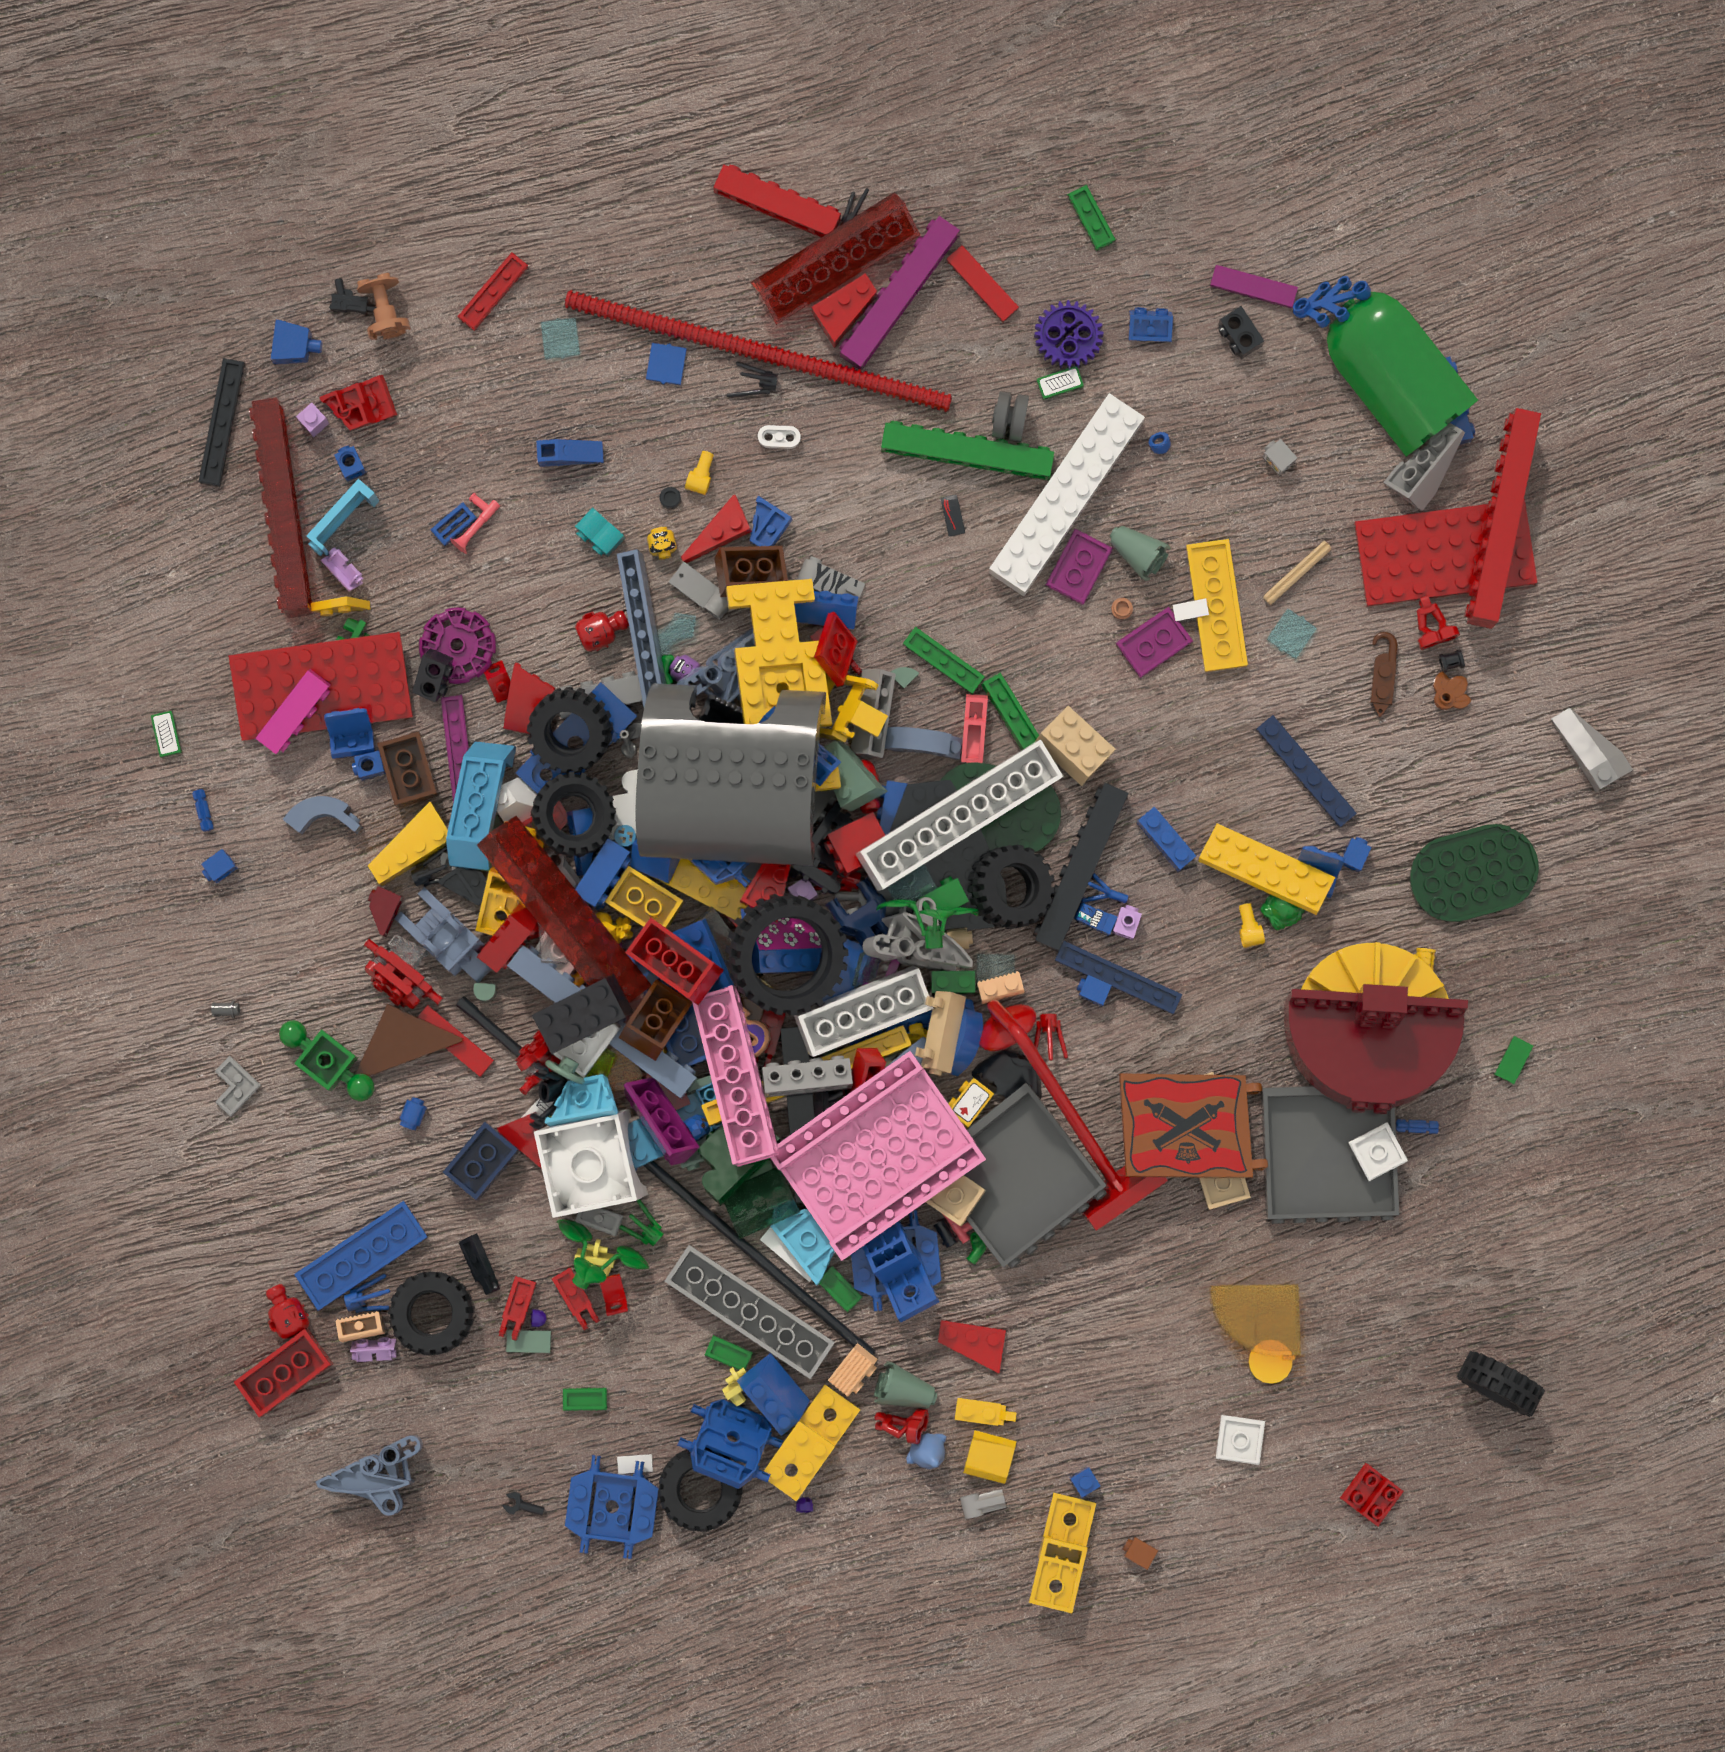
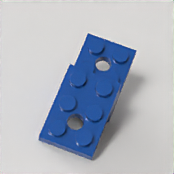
M900 1220L862 1246L874 1275L883 1283L900 1322L939 1303L918 1250L908 1240ZM915 1288V1294L912 1297H907V1292Z

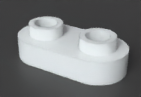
M766 425L758 432V441L765 448L793 449L799 445L801 440L800 432L793 426ZM768 434L773 437L770 441L765 440V436ZM788 435H792L794 437V440L788 442L786 440V437Z

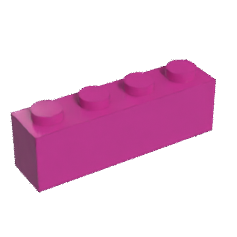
M309 669L255 739L275 754L279 751L284 753L291 744L289 738L292 734L297 736L304 727L302 724L303 720L306 717L310 719L316 712V703L319 700L323 702L329 695L330 691L328 688L330 684Z

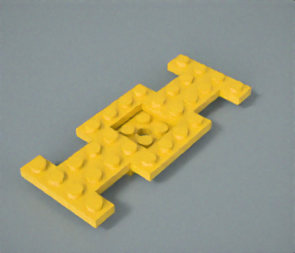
M812 579L727 586L728 609L750 608L755 641L754 647L735 648L734 650L744 724H758L774 706L776 707L780 695L776 687L784 685L788 690L826 692L825 714H821L820 727L831 726L832 718L824 669L814 658L819 641L799 642L794 604L814 602L815 600ZM837 767L821 786L816 784L815 791L840 789L839 768Z

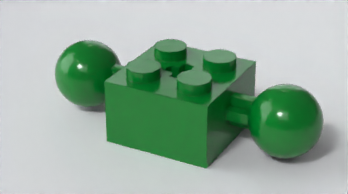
M290 1020L281 1026L279 1030L280 1041L289 1048L299 1047L304 1051L294 1064L325 1089L332 1092L337 1084L342 1081L347 1085L349 1096L355 1101H366L373 1095L375 1090L373 1080L366 1074L355 1075L349 1070L359 1057L326 1031L321 1029L316 1037L310 1040L307 1037L305 1026L299 1021ZM324 1056L331 1057L329 1065L323 1066L324 1060L322 1059Z

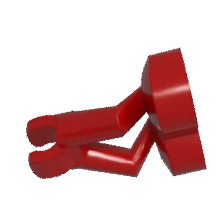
M1428 596L1420 598V609L1417 610L1418 630L1425 633L1417 640L1421 650L1451 641L1460 636L1457 626H1446V618L1436 603L1431 604ZM1428 614H1432L1439 624L1438 631H1432L1426 627Z
M918 1408L908 1418L877 1412L874 1419L880 1421L876 1422L875 1429L884 1430L898 1439L906 1433L907 1443L918 1445L922 1432H925L928 1426V1409ZM893 1425L904 1426V1427H903L901 1430H899V1429H897L896 1427H894Z

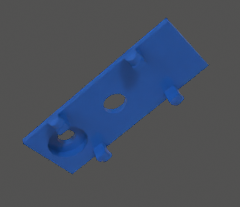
M600 682L592 693L597 695L594 699L598 702L602 700L605 703L604 710H609L611 714L609 721L613 722V730L611 731L613 737L610 744L612 742L616 743L620 738V732L637 715ZM571 713L553 732V735L559 743L568 747L569 738L578 736L583 740L584 746L589 739V730L581 717ZM530 751L532 756L518 769L516 774L538 794L540 789L549 781L543 780L540 777V772L542 769H549L550 764L546 762L543 765L539 761L541 759L540 755H534ZM559 768L556 771L551 770L553 775L550 780L559 774L565 775L566 773H561ZM582 769L581 772H579V773H574V774H581V773H584L586 770H585V769Z

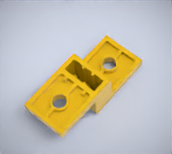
M507 821L504 822L495 863L489 870L475 931L493 936L505 921L497 918V911H504L508 917L519 903L526 908L528 899L534 890L544 843L536 838L537 833L535 829ZM517 843L524 844L526 852L519 853L515 845Z
M825 1384L765 1468L764 1472L771 1474L768 1481L797 1501L860 1409ZM831 1408L836 1411V1418L833 1421L825 1420L824 1411ZM788 1464H795L797 1466L798 1472L795 1476H788L785 1473V1467Z
M1053 1492L1029 1603L1068 1613L1073 1612L1088 1549L1086 1545L1095 1512V1502ZM1067 1513H1073L1076 1516V1522L1071 1526L1066 1525L1063 1521ZM1059 1580L1062 1583V1588L1059 1592H1052L1050 1590L1049 1584L1051 1581Z

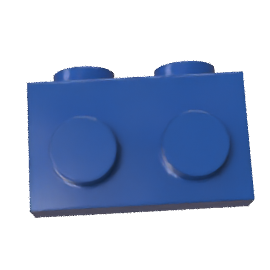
M355 708L341 712L333 711L324 715L330 736L332 759L375 752L374 732L367 709Z
M1303 846L1297 860L1335 877L1326 896L1331 899L1337 876L1344 864L1345 858L1334 852L1328 853L1319 850L1315 846Z

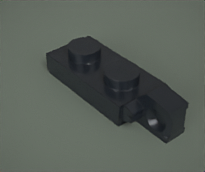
M476 1233L459 1241L475 1282L478 1281L481 1284L485 1295L499 1290L498 1281L478 1234Z

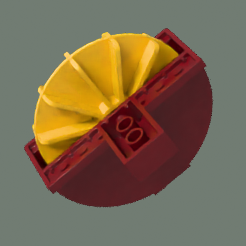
M1380 942L1356 944L1327 956L1312 970L1301 989H1291L1284 1002L1286 1042L1291 1057L1300 1073L1326 1097L1345 1105L1346 1109H1352V1112L1355 1113L1374 1110L1373 1113L1387 1114V1111H1390L1392 1108L1409 1103L1426 1093L1451 1065L1461 1044L1464 1030V1015L1468 1009V1000L1449 999L1443 982L1416 954L1413 955L1399 947L1381 944Z

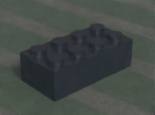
M613 973L536 1012L532 1017L551 1054H554L626 1018L634 1012Z

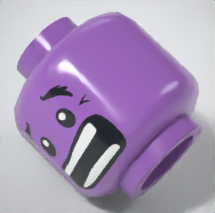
M688 655L677 656L669 667L671 671L670 676L678 682L688 675L692 669L701 667V665Z

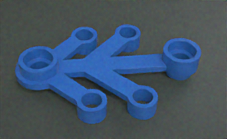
M1348 276L1341 277L1333 288L1329 282H1323L1308 299L1300 298L1294 303L1293 313L1297 318L1310 317L1316 321L1319 327L1323 328L1330 323L1326 313L1320 314L1316 311V309L1323 308L1334 314L1338 321L1344 322L1349 318L1350 313L1345 307H1339L1335 304L1354 298L1366 300L1371 295V288L1366 281H1358L1353 285L1352 291L1338 294L1341 290H1348L1352 286Z

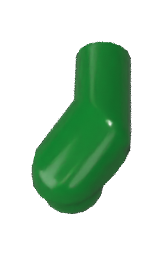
M671 654L662 656L666 684L674 683L669 674V667L675 659Z
M974 1231L969 1237L972 1251L966 1258L973 1265L978 1262L986 1251L985 1243Z

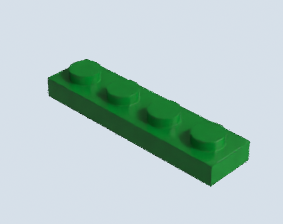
M914 627L903 642V646L970 694L975 692L985 678L984 675L917 627Z
M1001 672L984 681L981 686L1019 748L1023 750L1033 744L1039 734Z

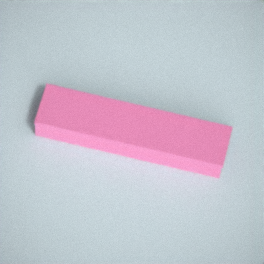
M731 985L727 988L707 993L699 1005L694 1002L692 1003L732 1164L739 1167L779 1156L780 1154L739 991L736 988L737 986Z

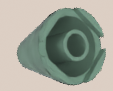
M1125 526L1115 527L1110 534V543L1144 581L1151 579L1148 577L1151 573L1156 574L1169 555L1166 553V550L1171 549L1167 543Z
M887 1361L883 1367L887 1369L885 1373L880 1372L874 1392V1396L878 1397V1399L874 1400L875 1403L929 1408L930 1405L935 1404L937 1393L933 1386L893 1362Z

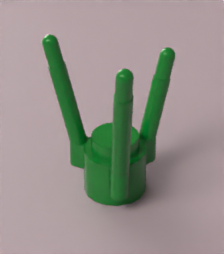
M638 1199L636 1202L652 1225L645 1226L638 1218L630 1214L629 1218L643 1230L642 1235L623 1225H620L619 1229L641 1240L645 1245L649 1243L651 1246H654L664 1235L660 1230L662 1227L656 1222L642 1201Z

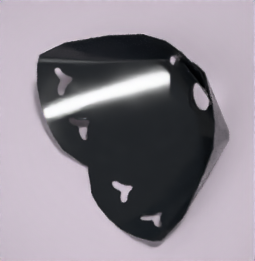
M1004 1049L977 1064L971 1072L973 1078L995 1095H1003L1005 1098H1008L1027 1083L1040 1099L1042 1097L1041 1079L1023 1052ZM1017 1054H1021L1025 1059H1019ZM977 1072H978V1073H983V1074H982V1078H983V1079L980 1078V1075H978ZM992 1082H994L995 1085L997 1086V1088H995L993 1085H989V1084L992 1083Z

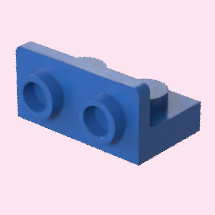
M1137 307L1129 311V340L1172 342L1173 314L1168 312V309L1157 308L1156 311H1147V308Z

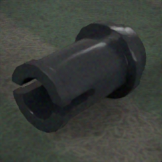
M946 1219L934 1225L943 1241V1246L945 1245L946 1248H949L958 1243L956 1239L958 1237L957 1235L954 1236Z

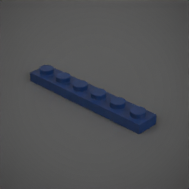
M1274 715L1256 728V731L1339 828L1357 814Z
M1063 941L1055 958L1056 962L1108 983L1112 985L1111 987L1170 1014H1174L1182 997L1181 993L1066 941Z

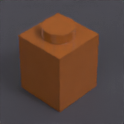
M1135 1536L1132 1540L1128 1538L1122 1548L1125 1551L1123 1555L1147 1570L1158 1552L1156 1548Z

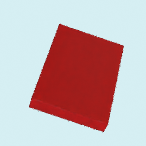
M831 612L827 615L814 658L836 686L839 687L844 685L857 639L835 612Z

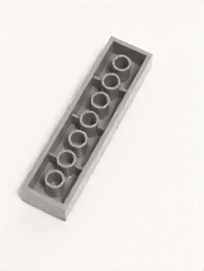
M688 1245L664 1281L809 1379L813 1377L835 1343L691 1245Z

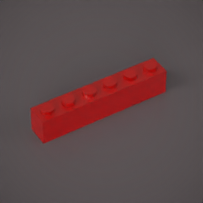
M723 164L713 187L715 194L825 240L832 241L841 220V213L838 212L837 208L827 205V207L822 206L814 198L807 197L805 199L792 189L786 191L773 181H768L767 183L760 180L761 178L754 173L746 174L741 172V169L735 165L730 164L727 166Z

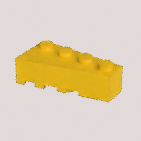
M429 802L368 865L381 886L389 883L447 845L448 828L433 804Z

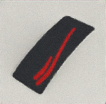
M957 495L941 497L940 500L948 536L964 534L965 529Z

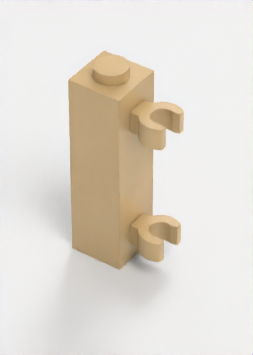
M936 991L935 998L930 996L926 998L925 1005L934 1009H932L925 1048L917 1047L915 1056L922 1058L921 1066L929 1070L930 1075L942 1076V1073L951 1074L966 997L953 992Z

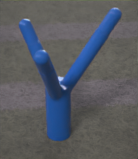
M1093 874L1092 877L1101 886L1089 882L1088 885L1105 894L1081 900L1084 903L1111 898L1126 903L1128 895L1110 889L1096 874Z

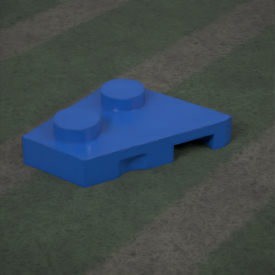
M758 496L756 498L757 506L753 517L750 542L755 546H774L793 519Z

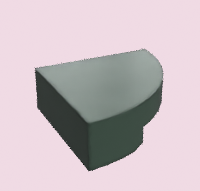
M900 667L891 671L896 674L895 681L903 689L919 675L916 670L908 667Z

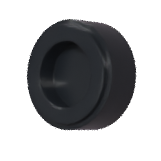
M674 487L664 488L659 496L660 503L666 509H675L681 502L680 492Z

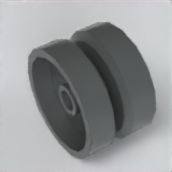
M1000 391L993 413L992 438L1003 439L1006 427H1011L1009 433L1010 441L1021 442L1029 396L1018 394L1015 405L1012 407L1010 406L1011 393Z

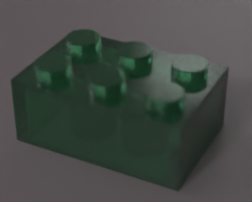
M777 1167L746 1180L724 1202L740 1239L800 1213L785 1176Z

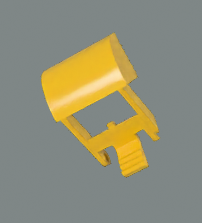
M825 672L829 696L835 683ZM847 675L844 685L853 687L844 705L838 707L839 715L832 729L820 727L819 737L840 742H846L847 738L853 739L855 733L848 731L847 726L849 723L861 728L874 737H878L888 715L860 701L865 689L877 690L879 685L870 679ZM784 685L776 687L779 694L782 690H788Z

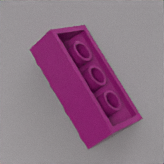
M652 1077L624 1084L626 1098L641 1119L642 1124L649 1131L653 1141L662 1151L665 1159L671 1166L685 1163L700 1147L656 1079Z

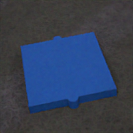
M652 343L646 380L661 382L663 385L665 383L681 385L687 348L671 346L670 343L667 345Z

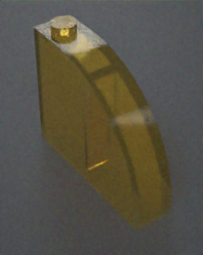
M1221 1285L1209 1287L1210 1303L1214 1316L1224 1333L1237 1345L1259 1355L1282 1357V1361H1294L1295 1357L1301 1355L1298 1285Z

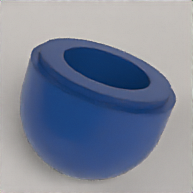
M1165 432L1155 433L1148 441L1151 450L1156 454L1166 453L1171 446L1170 438ZM1156 439H1164L1163 442L1159 444H1154Z

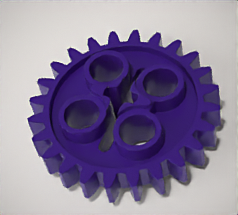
M1067 300L1066 306H1063L1061 301H1059L1058 308L1051 304V312L1044 310V317H1038V321L1041 324L1035 325V329L1038 331L1034 333V338L1038 339L1035 342V346H1042L1039 349V354L1046 353L1044 360L1052 358V366L1059 362V368H1062L1064 364H1067L1068 369L1071 368V364H1075L1079 368L1081 361L1087 365V357L1093 360L1095 357L1094 353H1099L1100 348L1098 346H1101L1103 340L1099 339L1104 335V332L1098 331L1102 329V323H1097L1099 316L1092 317L1094 310L1091 309L1087 312L1086 304L1081 308L1078 307V301L1075 302L1074 306H1071L1069 300ZM1065 317H1071L1074 320V322L1068 324L1065 323L1063 319ZM1079 322H1082V323H1083V324L1079 325L1077 328H1075L1076 325H1077ZM1074 329L1073 335H1072V336L1069 335V336H1067V337L1065 338V333H1066V334H1070V333L1072 332V330ZM1054 331L1059 334V337L1051 338L1048 334ZM1085 331L1089 334V337L1082 338L1078 333ZM1060 342H1062V344L1058 348L1055 347V345H1058ZM1072 346L1075 350L1068 353L1064 350V347Z

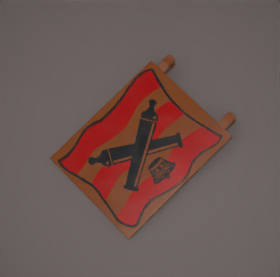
M1119 1074L1126 1177L1253 1178V1170L1263 1171L1268 1167L1266 1159L1252 1160L1247 1094H1259L1262 1091L1261 1083L1246 1084V1075Z

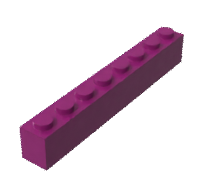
M938 216L936 220L932 219L926 227L927 233L925 236H920L913 246L915 247L911 255L907 253L903 258L901 269L899 271L895 270L889 278L890 284L887 288L883 287L876 296L878 298L874 306L872 304L868 306L864 313L866 317L862 322L858 321L851 331L853 335L849 340L846 338L840 345V357L855 368L861 370L864 368L960 236V230L941 216Z

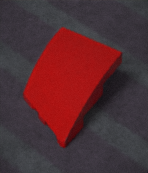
M378 375L362 383H356L319 397L323 403H326L332 409L333 414L343 421V424L350 431L397 416L383 375Z
M516 662L510 682L503 729L530 734L527 732V725L530 723L529 717L539 702L546 695L551 694L555 688L549 683L543 682L534 673L531 675Z

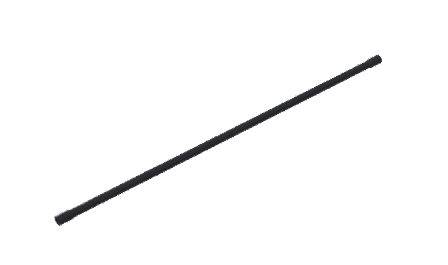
M463 996L455 1006L469 1018L476 1021L518 1058L522 1047L485 1016L477 1006ZM655 1161L643 1165L845 1339L853 1348L858 1343L871 1354L876 1351Z

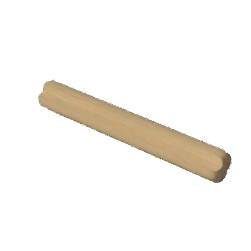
M1323 541L1264 595V600L1270 605L1273 604L1330 552L1331 546L1326 541Z

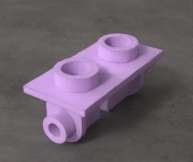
M332 548L329 551L330 555L320 560L348 591L363 584L362 573L352 563L348 566L346 565L348 559L342 554L340 549Z
M382 1337L377 1340L363 1338L352 1341L350 1349L352 1360L357 1362L373 1361V1353H376L377 1361L392 1360V1358L397 1357L396 1349H394L396 1339Z

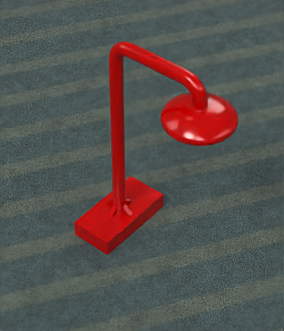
M990 1000L987 1008L991 1017L983 1025L980 1047L987 1051H1000L1016 1043L1019 1045L1105 1178V1183L1109 1186L1106 1190L1107 1194L1098 1201L1094 1199L1090 1202V1208L1082 1213L1097 1231L1168 1180L1166 1177H1126L1125 1166L1115 1171L1027 1035L1036 1022L1035 1010L1031 1006L1024 1004L1004 1008L998 1000Z

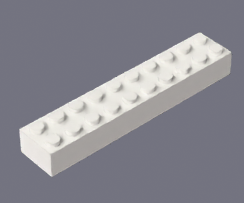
M1110 393L1108 394L989 568V574L1022 596L1026 595L1142 425L1145 418L1143 415Z
M1041 740L1036 741L856 853V856L878 891L883 890L1056 782L1063 775Z

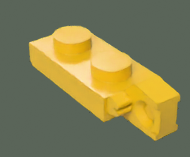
M957 1398L954 1420L1004 1426V1420L1016 1422L1017 1413L1006 1411V1406L999 1403Z

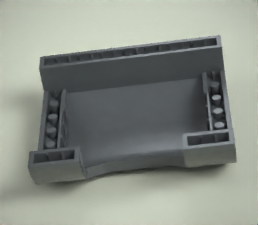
M653 683L646 698L642 717L636 784L635 821L640 857L814 866L815 843L812 841L820 721L821 714H825L826 692L782 690L773 714L759 724L709 723L698 720L691 711V708L696 706V685Z

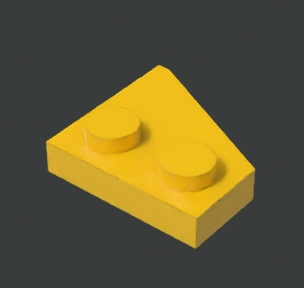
M347 596L311 603V611L320 613V616L370 610V601Z

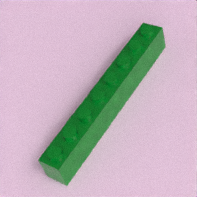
M899 421L885 422L881 452L1047 481L1050 480L1054 451H1050V448L1038 446L1037 449L1029 447V444L1026 443L1008 444V441L1004 439L990 441L987 440V437L975 435L973 438L967 437L963 432L949 434L940 428L926 430L924 426L912 424L911 427L903 426V423Z

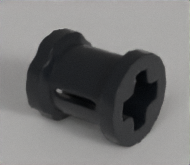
M1460 649L1456 650L1455 653L1439 654L1438 656L1443 673L1457 667L1465 668L1463 654Z

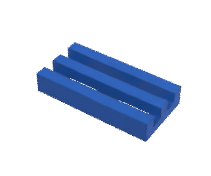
M462 502L430 530L444 546H447L451 542L450 538L455 539L474 523L477 517ZM463 509L465 510V512L459 518H457L453 523H451L446 529H444L439 534V529H441L460 511H462ZM470 516V518H469L467 521H465L460 527H458V528H457L453 533H451L446 539L443 538V537H444L446 534H448L452 529H454L459 523H461L466 517Z

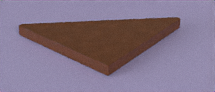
M387 1004L356 1074L371 1076L463 1042L464 1038L391 1004Z

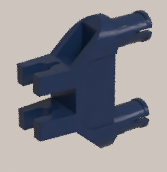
M868 877L856 884L867 900L866 904L852 914L846 913L837 897L825 904L833 918L841 925L840 932L855 937L862 948L865 939L879 934L887 935L889 930L882 922V918H885L886 906L879 910L876 909L878 905L886 902L883 894L877 893Z

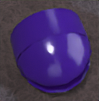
M532 1309L531 1327L543 1326L547 1320L546 1314L541 1310Z
M800 1497L797 1500V1513L814 1511L813 1502L809 1497Z

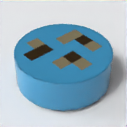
M629 825L619 826L614 833L615 841L621 847H630L636 840V832Z

